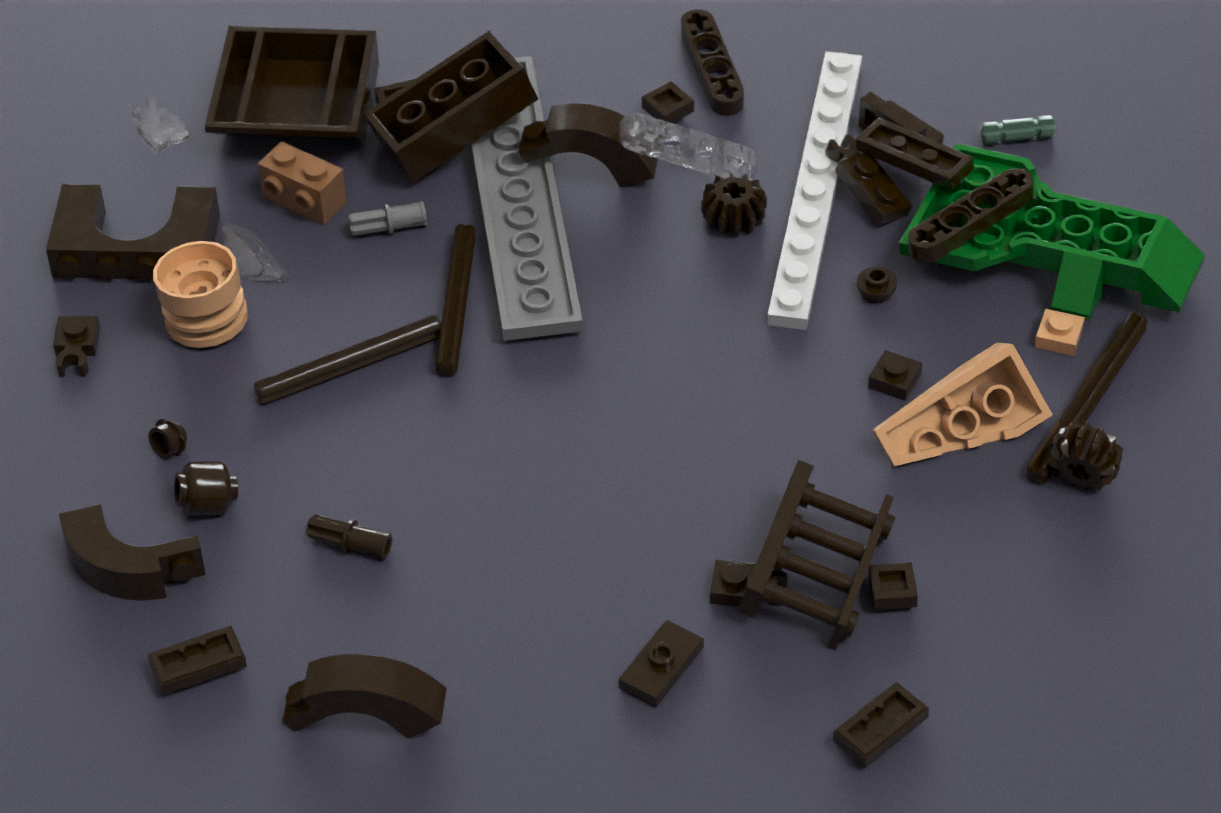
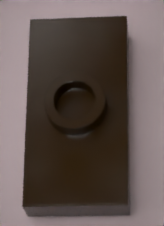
M666 619L619 678V688L657 707L704 648V638Z
M231 625L147 654L162 695L247 667L245 655Z
M896 682L833 731V742L866 768L925 721L929 716V708Z

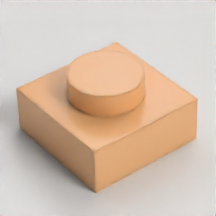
M1045 309L1036 335L1035 348L1075 356L1083 331L1085 317Z

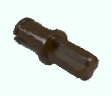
M318 514L310 517L306 530V535L310 539L339 546L344 553H349L350 550L379 557L382 560L387 558L393 539L391 533L359 526L357 520L352 519L347 523Z

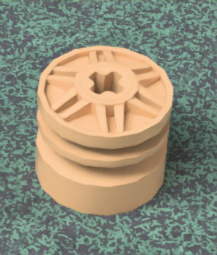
M190 242L169 250L158 260L153 269V281L158 300L162 304V315L165 318L166 330L174 341L184 346L196 348L217 346L231 340L243 329L248 320V307L244 299L243 288L241 287L237 261L229 248L216 242Z

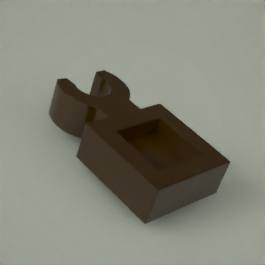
M98 316L58 317L53 347L59 377H65V370L72 365L78 366L80 377H85L88 374L89 367L86 356H96L100 331Z
M715 559L710 589V604L739 607L756 564ZM773 570L770 577L778 580L777 585L787 588L788 573ZM772 601L768 604L775 607L782 606Z

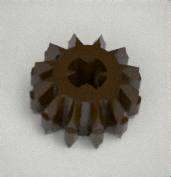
M731 172L728 178L715 176L713 183L705 185L703 200L701 201V212L703 213V218L708 222V227L718 228L721 235L728 231L734 232L737 237L742 230L753 233L754 227L763 223L765 208H767L765 190H762L759 180L749 181L747 173L741 177H734Z
M1087 421L1083 426L1071 422L1067 428H1061L1059 433L1055 435L1051 444L1052 449L1048 463L1056 469V476L1065 477L1068 480V485L1075 483L1080 485L1083 490H1086L1089 486L1095 490H1101L1104 485H1111L1112 480L1116 478L1120 469L1119 465L1122 460L1123 448L1116 444V436L1104 433L1103 427L1099 429L1093 428Z

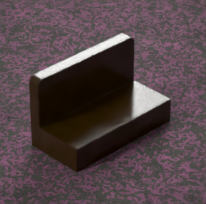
M871 91L860 98L859 127L863 130L880 117L936 142L943 143L944 135L893 101H885Z

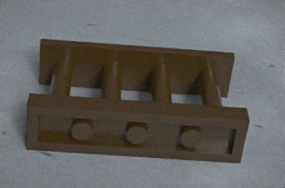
M798 460L746 587L738 612L754 618L760 602L768 605L772 601L835 626L828 648L836 651L842 635L851 637L860 613L852 609L878 539L887 540L894 523L895 516L888 514L894 497L886 494L879 512L876 514L815 490V485L808 482L814 466ZM809 505L870 529L871 532L866 545L802 521L803 516L796 514L798 506L806 509ZM796 536L859 561L854 578L790 553L791 548L783 545L785 538L794 540ZM773 569L782 572V569H786L846 593L847 596L842 610L777 585L778 580L770 577Z

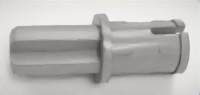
M423 201L389 207V204H384V209L350 214L348 223L350 232L354 236L388 231L389 234H393V230L426 226L427 216Z

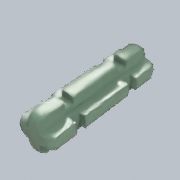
M1049 115L1040 116L1036 120H1033L1032 117L1004 120L1001 124H998L997 121L986 122L980 128L982 143L987 145L996 144L1000 140L1003 143L1032 140L1035 136L1039 139L1050 138L1055 134L1056 128L1054 118Z

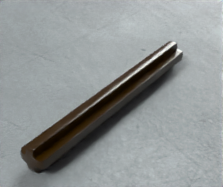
M458 224L454 231L435 362V371L441 376L446 374L451 377L457 373L476 238V229L471 224L466 226Z
M430 315L258 380L254 383L256 397L261 404H267L437 339L440 334L441 322L436 315Z

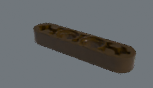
M702 9L687 11L681 18V36L710 107L719 115L732 116L738 114L744 107V89L714 17L711 13ZM697 27H699L700 30H703V33L698 34ZM705 47L716 49L714 52L704 53L699 51L700 48ZM712 71H722L726 74L724 76L715 77L709 75L708 73ZM726 90L728 98L725 95H721L722 91Z
M1014 168L1006 170L919 223L908 234L909 255L918 262L927 263L938 260L1028 204L1034 196L1033 176L1024 169ZM981 203H993L996 205L990 209L977 207ZM953 221L966 223V225L957 228L947 226L948 223Z

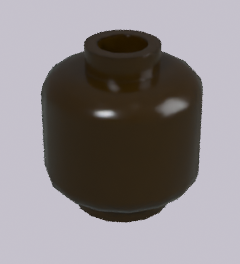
M220 461L189 462L183 467L181 473L175 474V503L178 507L182 506L184 512L192 517L223 515L228 511L230 502L236 501L238 498L237 477L235 475L230 476L227 466Z

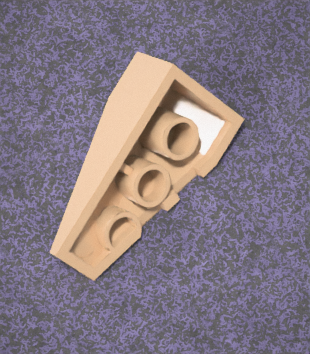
M997 342L959 366L872 431L892 466H898L940 456L943 453L982 446V444L1002 439L1007 440L1019 437L1053 414L1014 345Z

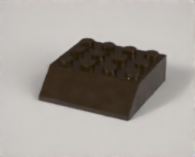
M229 26L205 123V132L223 135L365 140L368 122L363 113L371 109L379 69L376 31Z

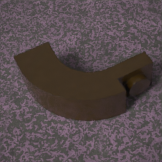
M583 103L551 106L548 120L536 121L524 126L518 151L525 163L567 152L589 155L602 162L609 169L619 187L654 179L659 151L650 137L635 122L611 109Z
M101 504L59 513L68 556L74 570L87 584L104 594L120 599L137 601L167 598L165 584L187 581L206 575L198 535L152 546H133L117 540L110 534L105 524Z
M368 654L327 656L309 662L306 678L289 686L282 723L293 731H297L334 714L360 713L376 717L391 725L407 738H410L441 724L447 687L426 672L395 659Z

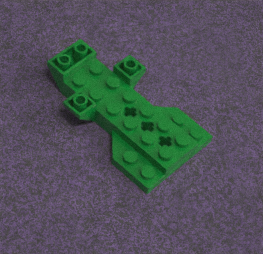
M955 143L953 149L972 156L974 169L952 191L933 183L899 242L900 254L910 256L908 234L913 227L1000 173L1009 169L1019 168L1030 172L1033 176V199L1028 204L933 262L970 271H978L1008 261L1059 273L1051 310L1085 317L1086 321H1090L1102 297L1103 283L1141 292V304L1180 313L1205 259V254L1167 216L1053 192L1046 182L1042 183L1038 178L1036 168L1029 159ZM993 203L977 205L981 209H990L996 206ZM953 221L947 224V226L953 228L966 225V223L961 221Z

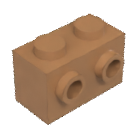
M281 141L258 163L264 198L322 225H325L347 203L343 169Z

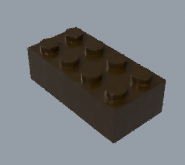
M487 31L363 114L380 145L409 180L414 183L517 113L523 111L526 107L537 101L538 97L524 68L494 35Z

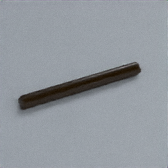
M1136 312L1127 315L1027 465L1026 476L1030 481H1035L1038 484L1047 482L1055 470L1048 463L1052 449L1051 444L1055 435L1059 433L1061 428H1067L1071 422L1078 423L1081 426L1086 423L1147 330L1146 324L1148 320L1145 316H1139Z

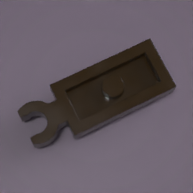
M846 134L840 146L834 139L829 140L825 153L829 159L838 163L835 172L878 226L908 216L913 205L874 157L859 153L854 137Z

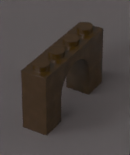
M62 184L46 247L52 277L153 279V269L158 260L169 250L190 242H215L220 218L216 187L177 186L170 219L162 229L145 238L120 240L102 233L106 210L101 185Z

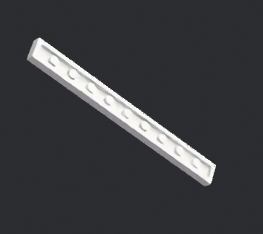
M825 52L768 310V326L807 330L839 178L835 172L838 163L828 158L825 149L831 139H834L840 146L844 136L848 134L862 67L861 55Z

